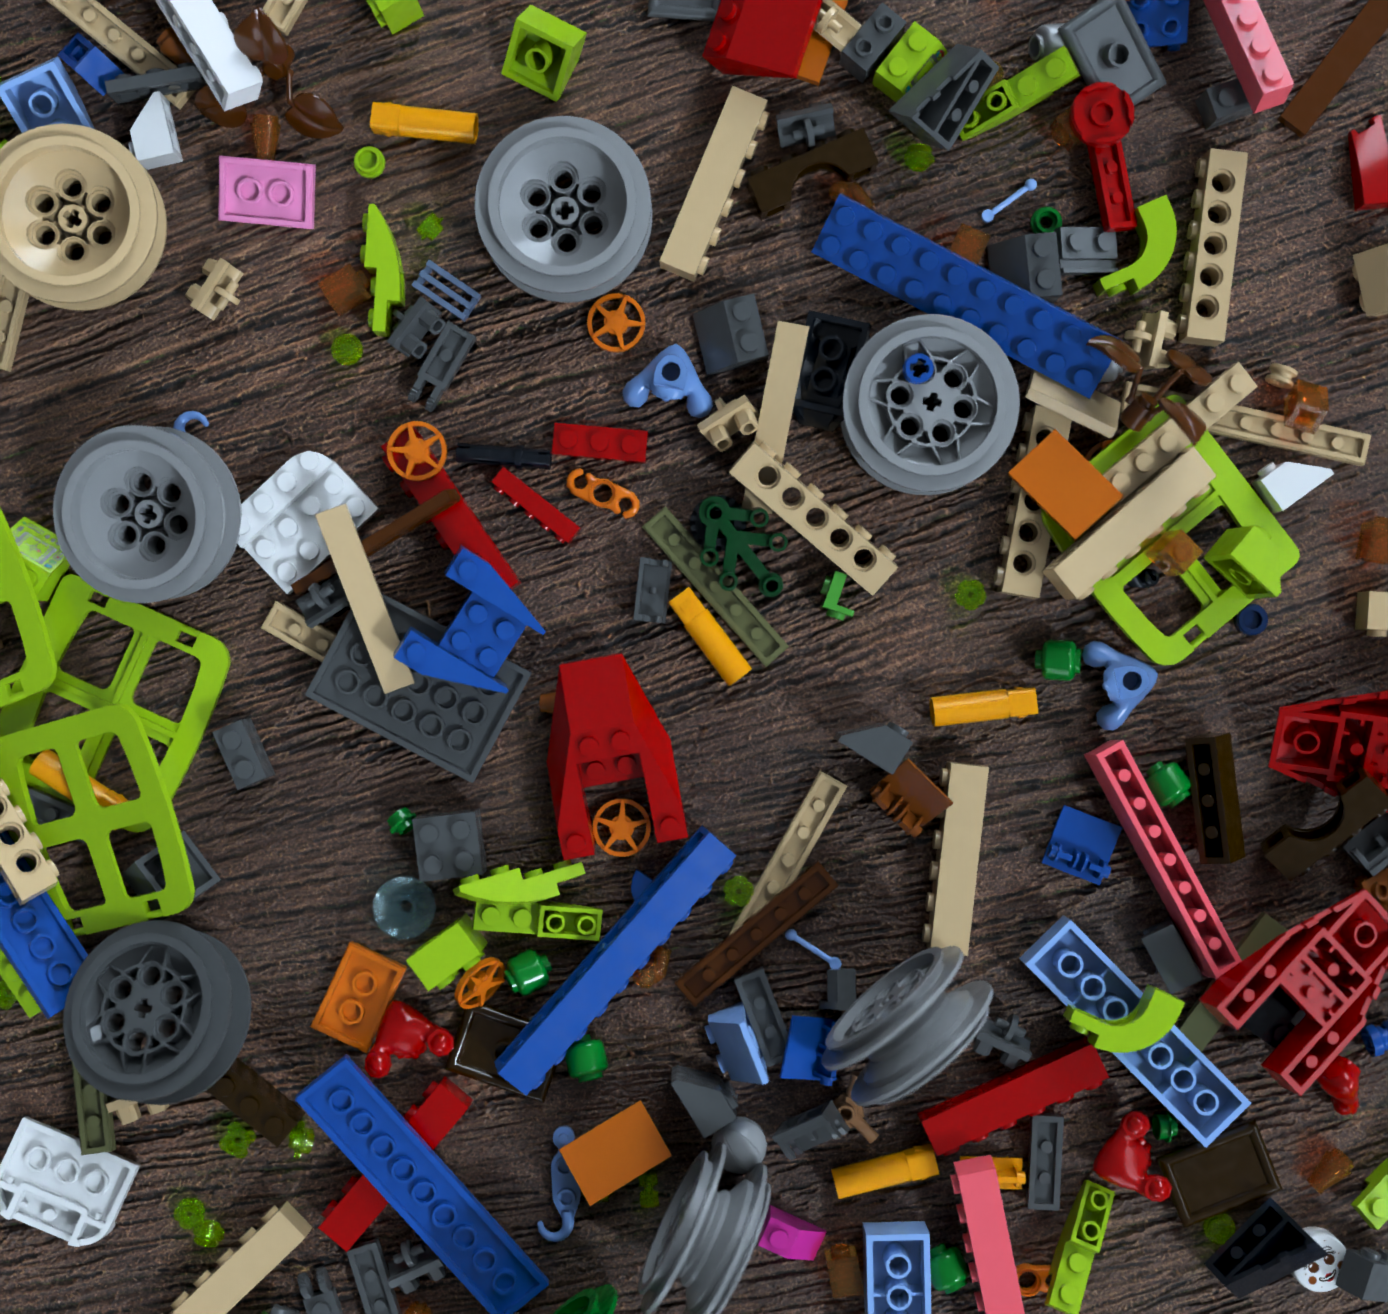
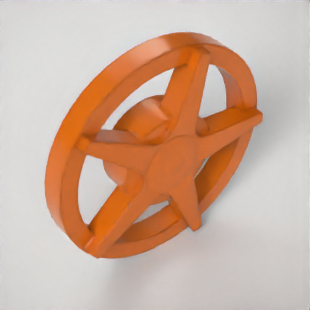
M621 293L605 295L592 305L588 313L587 328L590 337L597 346L605 351L613 353L628 351L639 343L645 332L646 321L644 312L638 302L628 295ZM612 299L622 300L618 310L609 312L600 306ZM627 302L636 308L641 322L628 319L624 313ZM598 310L605 317L604 326L594 333L592 319L595 311ZM628 327H640L636 338L629 344L624 345L623 334L626 333ZM608 332L612 336H617L620 347L608 346L597 337Z
M411 421L399 426L392 433L387 445V457L391 467L400 476L412 481H424L435 476L443 468L447 458V445L443 435L434 426L422 421ZM413 427L427 428L436 435L424 441L416 437ZM408 429L410 440L403 447H393L399 434ZM439 439L442 453L439 463L436 464L430 458V446ZM393 452L403 453L406 459L409 460L406 473L396 465ZM427 462L435 467L427 474L411 475L416 464Z
M617 798L606 802L597 811L593 820V835L597 844L602 850L613 856L626 857L639 852L646 845L650 837L651 821L649 815L642 805L631 799ZM621 803L619 815L615 816L612 820L600 817L606 808ZM625 803L636 807L642 813L644 819L633 821L625 814ZM598 821L609 827L611 837L606 845L599 837ZM646 823L645 837L636 846L631 836L634 828ZM616 840H626L633 849L629 851H615L609 847Z
M496 957L480 960L467 970L459 980L454 993L455 1001L464 1009L482 1007L484 1002L491 998L500 985L505 982L503 972L506 970L505 965ZM489 966L487 970H481L482 968ZM498 968L497 976L493 978V975ZM467 984L468 991L462 996L463 990Z

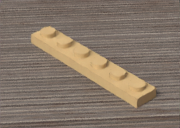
M1240 362L1231 365L1185 405L1205 422L1207 430L1258 386ZM1171 417L1102 473L1123 495V498L1116 505L1191 443L1186 434Z

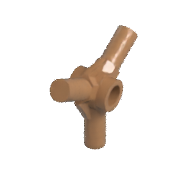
M853 1071L846 1093H841L833 1103L848 1127H855L871 1144L877 1139L879 1134L863 1118L865 1116L863 1107L856 1105L851 1099L852 1087L860 1074Z

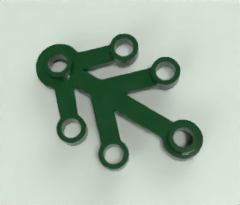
M719 496L705 498L698 509L699 518L706 525L703 548L699 552V559L702 564L707 567L717 564L719 554L715 550L718 530L720 529L726 537L722 572L718 576L720 587L726 591L736 588L738 578L735 575L737 554L739 553L758 578L757 588L767 597L777 596L783 589L782 578L775 571L767 570L748 545L767 546L773 551L781 552L788 544L786 536L779 531L768 534L736 530L729 520L750 521L755 527L760 528L764 527L769 521L767 511L761 507L753 509L729 507L728 503ZM713 507L720 508V514L716 518H712L709 515ZM757 512H763L764 514L761 522H754L753 517ZM775 537H782V544L775 547L772 545ZM712 551L714 552L713 560L709 562L704 561V554ZM730 575L733 577V582L728 586L723 585V578ZM770 580L776 581V587L773 590L766 589V584Z

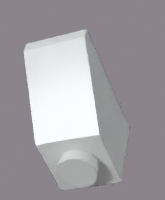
M160 91L153 92L130 129L132 142L128 144L129 151L146 170L183 162L170 103Z
M1271 462L1257 472L1259 478L1251 484L1270 511L1276 513L1284 511L1331 477L1334 472L1330 468L1293 462H1284L1277 465Z

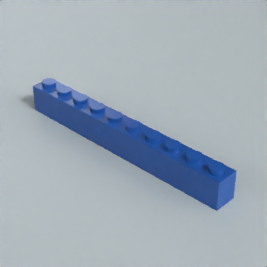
M701 825L494 1061L497 1073L526 1096L532 1089H537L543 1083L549 1069L553 1065H558L564 1059L570 1045L574 1041H579L585 1035L588 1029L587 1026L595 1017H600L606 1011L608 1002L616 993H621L627 987L629 978L637 969H642L648 963L650 954L657 946L663 945L669 939L671 930L678 922H683L690 915L691 907L699 898H704L710 892L713 886L712 883L720 874H725L731 868L736 855L715 835Z

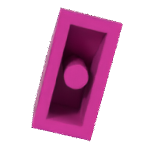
M769 1205L758 1237V1246L786 1259L814 1261L826 1235V1230Z

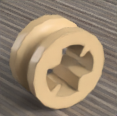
M1270 364L1269 370L1271 374L1266 375L1265 381L1280 388H1293L1292 378L1297 377L1298 371L1283 364Z

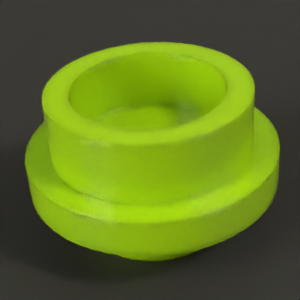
M363 147L354 156V167L358 174L364 178H376L385 169V157L376 147Z

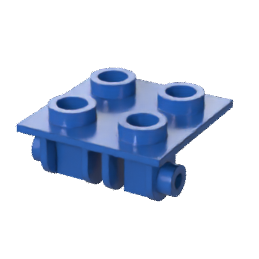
M1190 0L1126 1L1149 47L1167 46L1168 51H1179L1180 45L1188 42Z
M1063 805L1041 863L1100 885L1103 877L1107 879L1111 872V867L1108 866L1122 827Z
M792 1015L779 1077L785 1079L820 1080V1084L832 1086L833 1081L837 1080V1070H827L822 1064V1056L827 1047L825 1043L826 1038L838 1019Z

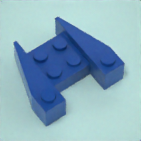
M461 545L444 573L470 590L467 597L438 642L410 626L393 655L396 660L422 675L507 694L509 691L507 684L495 677L498 670L526 626L542 635L546 631L490 563Z

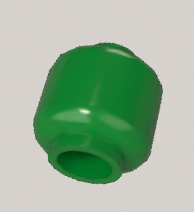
M1046 640L1042 650H1036L1035 669H1041V674L1046 680L1071 681L1075 674H1080L1081 649L1076 648V644L1071 640Z
M1159 761L1146 771L1149 777L1145 781L1159 806L1165 807L1169 805L1172 809L1191 795L1189 791L1191 788L1190 779L1177 763L1169 762L1164 765L1162 761Z
M528 949L510 958L507 962V969L503 972L513 993L519 992L522 996H528L548 985V972L552 971V967L545 954L539 956L535 950Z
M586 1034L579 1041H574L567 1049L565 1059L571 1078H578V1082L582 1083L603 1077L602 1072L608 1068L603 1041L599 1039L591 1040V1035Z
M941 1243L930 1249L931 1284L935 1290H944L945 1294H950L968 1284L966 1278L970 1274L969 1267L958 1247L950 1246L946 1248L945 1244Z

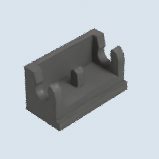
M640 557L633 620L666 623L672 562H669V560Z
M1387 812L1381 817L1371 820L1363 827L1359 834L1349 838L1340 845L1361 873L1374 877L1388 865Z
M1171 916L1143 931L1144 935L1141 936V939L1171 994L1203 980L1200 970Z
M829 1100L782 1122L772 1139L775 1143H778L785 1156L789 1160H793L796 1158L795 1153L798 1156L804 1151L832 1138L837 1140L841 1138V1134L848 1133L850 1128L833 1101Z

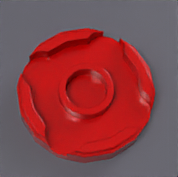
M1095 82L1084 87L1074 98L1069 110V123L1074 135L1084 144L1094 148H1107L1119 143L1129 132L1134 121V105L1130 95L1124 89L1121 90L1116 87V84L1111 82Z

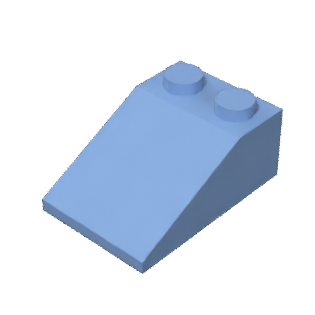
M58 56L0 83V97L22 133L50 124H76L95 129L74 83Z
M743 1002L709 1014V1025L704 1027L710 1043L716 1042L720 1054L716 1055L722 1073L728 1071L732 1081L761 1085L769 1083L766 1062Z

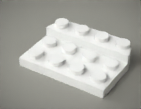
M305 451L290 458L241 504L242 516L238 545L254 558L286 594L290 595L294 591L291 584L319 568L331 556L315 514L347 503L358 531L380 509L335 461L323 454Z
M25 1116L22 1118L0 1164V1215L8 1220L16 1219L68 1241L67 1245L80 1247L95 1243L107 1236L117 1223L115 1220L141 1164L111 1151L81 1156L80 1138Z

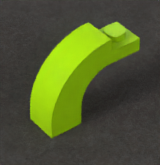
M1167 195L1135 209L1138 224L1135 229L1139 237L1137 258L1132 265L1100 278L1092 285L1097 297L1105 293L1108 294V297L1115 296L1125 291L1126 286L1132 296L1150 284L1165 269L1173 254L1177 235L1176 219Z
M1147 984L1137 1007L1123 1018L1115 1020L1102 1019L1070 1004L1067 1005L1063 1016L1071 1022L1069 1027L1084 1035H1088L1089 1031H1091L1087 1041L1093 1047L1109 1052L1126 1053L1144 1049L1163 1038L1176 1023L1185 1002L1170 993Z

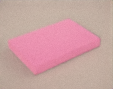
M220 155L218 220L314 229L316 164Z

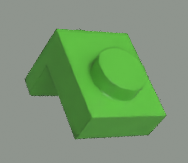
M834 571L831 577L825 576L820 593L824 594L825 597L821 608L827 609V616L844 621L845 616L853 617L854 610L837 605L847 575Z

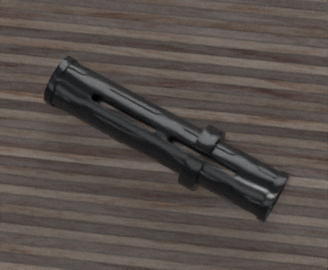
M458 442L456 462L504 465L515 467L516 470H523V467L550 470L552 450L524 448V445L502 447Z

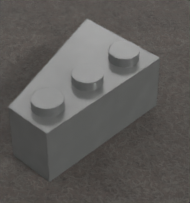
M956 44L888 112L925 144L950 151L1000 67L982 49Z

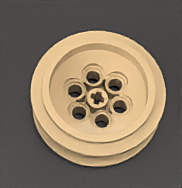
M50 124L36 127L17 135L0 148V273L8 281L43 303L75 311L96 310L117 304L133 295L148 281L156 270L164 252L167 238V215L164 201L155 181L127 148L107 134L76 124ZM81 184L82 190L80 194L71 197L69 195L71 187ZM48 200H54L53 209L43 213L42 205ZM103 200H110V208L106 212L99 213V203ZM74 218L82 220L79 226L71 224ZM51 231L55 232L54 241L51 244L44 245V235ZM105 231H110L112 233L111 240L107 244H99L100 235ZM83 247L84 255L82 258L73 261L71 257L73 250Z

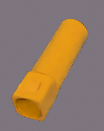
M372 102L370 128L374 134L387 137H411L476 144L479 119L477 113L393 104L392 102Z
M690 587L668 602L685 625L683 627L728 687L752 670V667L711 612L703 606Z
M1015 686L1014 689L1008 690L997 689L930 697L929 709L933 727L1008 719L1009 717L1016 716L1017 718H1024L1028 715L1038 714V703L1035 687L1023 688Z
M50 749L42 751L33 761L29 773L73 802L58 754ZM89 776L96 800L101 806L107 807L129 801L122 794H118Z
M930 1143L831 1169L838 1199L940 1175L935 1153Z

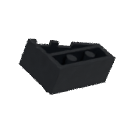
M1270 1197L1204 1265L1229 1291L1240 1299L1329 1254Z

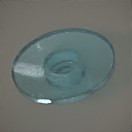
M399 876L388 880L378 889L373 900V915L377 925L383 932L394 938L410 939L422 934L431 925L435 916L436 904L433 893L425 883L420 882L419 879L414 877ZM407 900L411 903L410 911H404L401 908L402 901Z

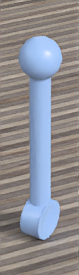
M1032 178L1027 179L1022 188L992 210H984L981 215L982 221L990 223L994 215L1025 192L1035 190L1037 187L1036 180Z
M788 929L785 932L787 940L796 941L827 961L831 969L841 967V960L838 957H830L799 937L794 929Z

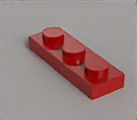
M1120 141L1107 148H1094L1087 145L1103 231L1120 232L1133 230L1138 224L1122 142Z
M554 423L552 455L646 463L648 431Z

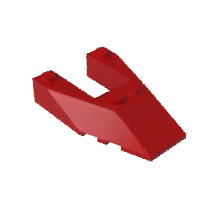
M617 653L559 664L547 767L563 860L595 855L596 843L585 788L644 777L657 843L688 838L687 823L670 736L665 731L623 654Z
M1388 690L1279 707L1268 767L1303 783L1308 782L1323 789L1325 793L1336 797V795L1338 796V791L1335 784L1359 765H1362L1388 792Z
M1362 888L1280 934L1221 975L1199 998V1001L1219 1022L1238 1030L1269 995L1280 986L1306 1015L1265 1059L1261 1066L1281 1087L1302 1096L1367 1022L1365 1018L1366 1012L1372 999L1377 1000L1381 991L1379 984L1386 969H1388V912L1366 889Z

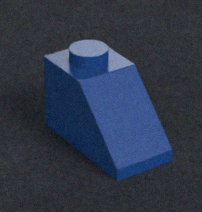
M79 32L75 34L57 55L102 96L107 93L105 81L113 80L115 76L124 74L121 69Z

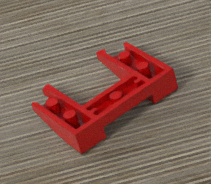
M1381 115L1371 118L1369 120L1371 127L1361 133H1358L1355 129L1348 133L1355 211L1388 208V143Z

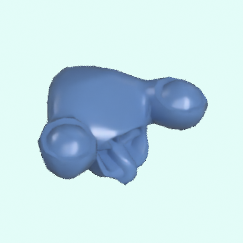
M678 344L668 346L661 351L643 371L628 381L622 390L623 401L630 407H641L647 401L649 391L651 390L653 395L661 398L664 402L682 399L686 396V407L693 417H705L709 415L713 407L711 395L702 385L689 356Z
M1092 641L1085 645L1083 649V660L1085 664L1092 667L1104 666L1106 668L1103 673L1102 687L1106 690L1110 701H1113L1111 704L1102 706L1097 712V724L1104 730L1114 731L1124 723L1131 711L1151 691L1157 681L1158 673L1147 663L1116 651L1104 642Z

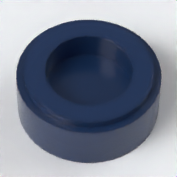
M1248 604L1234 616L1233 622L1235 628L1241 634L1257 635L1266 628L1268 616L1261 606Z

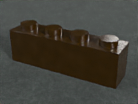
M1231 733L1199 734L1186 738L1185 744L1200 864H1231L1246 857Z
M236 1058L223 1077L207 1089L211 1095L277 1148L306 1114V1112L239 1058Z

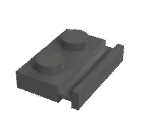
M1059 227L1054 230L1057 234L1061 275H1110L1119 271L1115 260L1118 259L1116 232H1104L1103 227Z

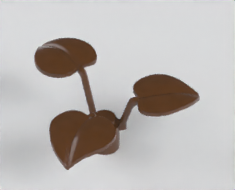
M257 6L238 24L234 31V41L238 49L249 59L263 61L259 70L262 76L266 74L274 80L286 77V100L291 107L287 109L285 117L297 132L307 137L319 139L333 137L341 133L344 126L337 119L331 106L321 97L312 93H300L293 99L292 77L294 71L290 69V66L295 58L294 50L285 42L280 31L260 6ZM208 84L202 86L195 96L196 108L200 110L201 114L220 126L237 128L244 124L247 118V110L244 105L224 111Z
M1099 335L1087 342L1086 346L1097 348L1123 369L1135 373L1130 393L1125 399V402L1129 405L1120 415V420L1123 424L1136 432H1140L1148 421L1150 422L1155 415L1163 410L1181 428L1193 446L1199 442L1206 431L1205 422L1186 405L1180 402L1174 403L1172 400L1161 396L1183 374L1197 385H1209L1213 378L1205 369L1197 366L1196 362L1186 354L1170 349L1166 353V358L1179 370L1174 373L1153 397L1147 393L1135 396L1143 372V366L1138 363L1141 359L1140 356L1126 343L1113 336Z

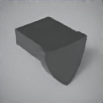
M855 968L827 970V999H818L819 1009L844 1011L856 1001Z

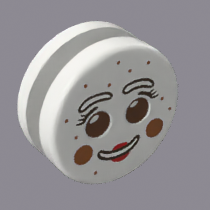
M1315 1226L1303 1228L1329 1255L1291 1274L1302 1286L1311 1291L1327 1292L1337 1288L1338 1286L1335 1283L1347 1249L1326 1229Z

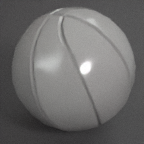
M737 1116L736 1120L714 1132L711 1141L712 1149L719 1142L726 1145L727 1152L723 1169L735 1174L751 1172L757 1163L763 1161L767 1151V1142L761 1127L755 1121L741 1116Z

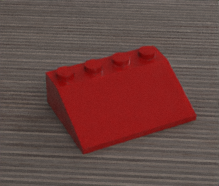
M721 0L702 57L723 74L797 78L823 0Z

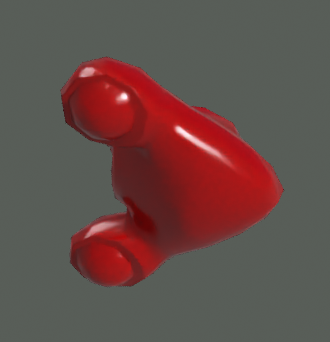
M393 1000L382 1015L376 1040L365 1057V1070L370 1077L381 1079L389 1074L392 1066V1054L396 1055L398 1059H417L420 1054L427 1050V1045L430 1052L437 1057L447 1056L454 1048V1037L447 1029L436 1025L411 1005L403 1001Z
M1340 1055L1332 1061L1316 1080L1321 1088L1331 1096L1333 1108L1337 1113L1341 1115H1354L1359 1107L1358 1089L1361 1071L1352 1061Z
M1130 1111L1122 1118L1115 1132L1098 1152L1094 1159L1092 1170L1109 1183L1134 1190L1150 1201L1162 1202L1170 1197L1172 1186L1168 1178L1159 1174L1147 1173L1151 1166L1150 1150L1152 1146L1150 1143H1147L1143 1136L1151 1128L1149 1117L1141 1111Z

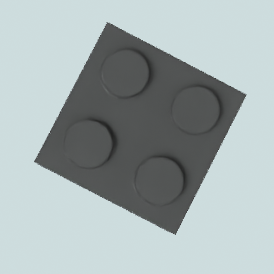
M480 808L420 815L412 819L420 882L467 877L475 874L483 875L487 871Z

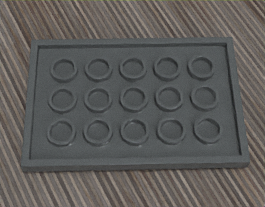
M381 592L399 641L402 640L410 626L436 642L440 640L447 628L446 626ZM350 609L305 696L459 777L474 783L532 672L505 659L495 675L497 679L507 684L509 691L505 694L422 675L410 668L415 683L384 694L352 609Z

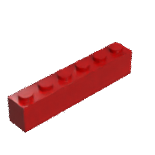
M413 427L416 437L423 439L419 431ZM408 429L399 434L393 447L405 446L407 441L410 440ZM386 442L381 446V448L385 452V455L382 456V459L389 468V470L393 473L394 469L391 467L387 457L388 442ZM431 451L430 458L438 464V459ZM393 452L396 465L406 473L409 460L406 459L403 453ZM427 462L416 464L411 475H424L435 467ZM444 468L432 478L424 481H412L402 477L403 481L399 483L401 488L409 498L415 496L420 505L445 489H456L461 498L460 501L426 522L427 524L432 522L438 530V533L435 534L437 541L444 550L450 548L454 555L462 545L488 561L511 590L521 584V581Z
M1085 1036L917 1113L936 1155L943 1154L948 1156L954 1154L965 1143L970 1141L972 1143L980 1142L989 1136V1132L998 1128L1001 1130L1011 1128L1017 1123L1018 1119L1027 1115L1030 1117L1039 1115L1046 1110V1106L1055 1102L1059 1104L1071 1100L1075 1093L1083 1089L1093 1090L1103 1084L1102 1081L1109 1078L1097 1049L1087 1041L1088 1037Z
M446 1076L439 1083L433 1080L421 1094L425 1099L419 1107L413 1104L403 1115L405 1120L432 1150L435 1149L462 1117L473 1101L471 1097ZM363 1174L358 1179L353 1175L341 1189L344 1193L343 1197L338 1202L332 1199L320 1214L324 1219L318 1228L346 1252H348L389 1203Z

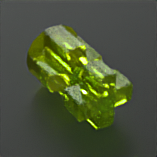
M645 1173L639 1176V1186L645 1187V1190L640 1192L641 1207L652 1208L659 1205L658 1191L652 1188L658 1184L656 1174L650 1175Z

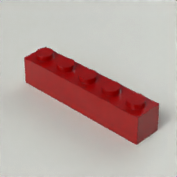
M502 467L491 481L495 485L493 489L501 495L506 493L510 496L508 501L517 508L519 505L526 510L523 513L532 520L534 517L540 520L539 525L547 532L550 529L556 533L554 537L562 544L565 541L570 544L581 530L578 525L505 467Z

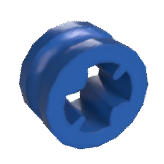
M917 353L910 356L902 366L904 378L912 384H921L927 381L934 372L933 362L925 354ZM919 360L923 362L921 367H926V373L920 374L917 378L912 375L915 371H910V365L916 364Z

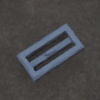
M428 260L425 264V269L421 270L418 274V279L412 283V287L465 322L481 299V294L431 260ZM434 271L472 297L471 301H467L430 275L431 272ZM424 282H429L465 307L464 311L461 312L423 286Z

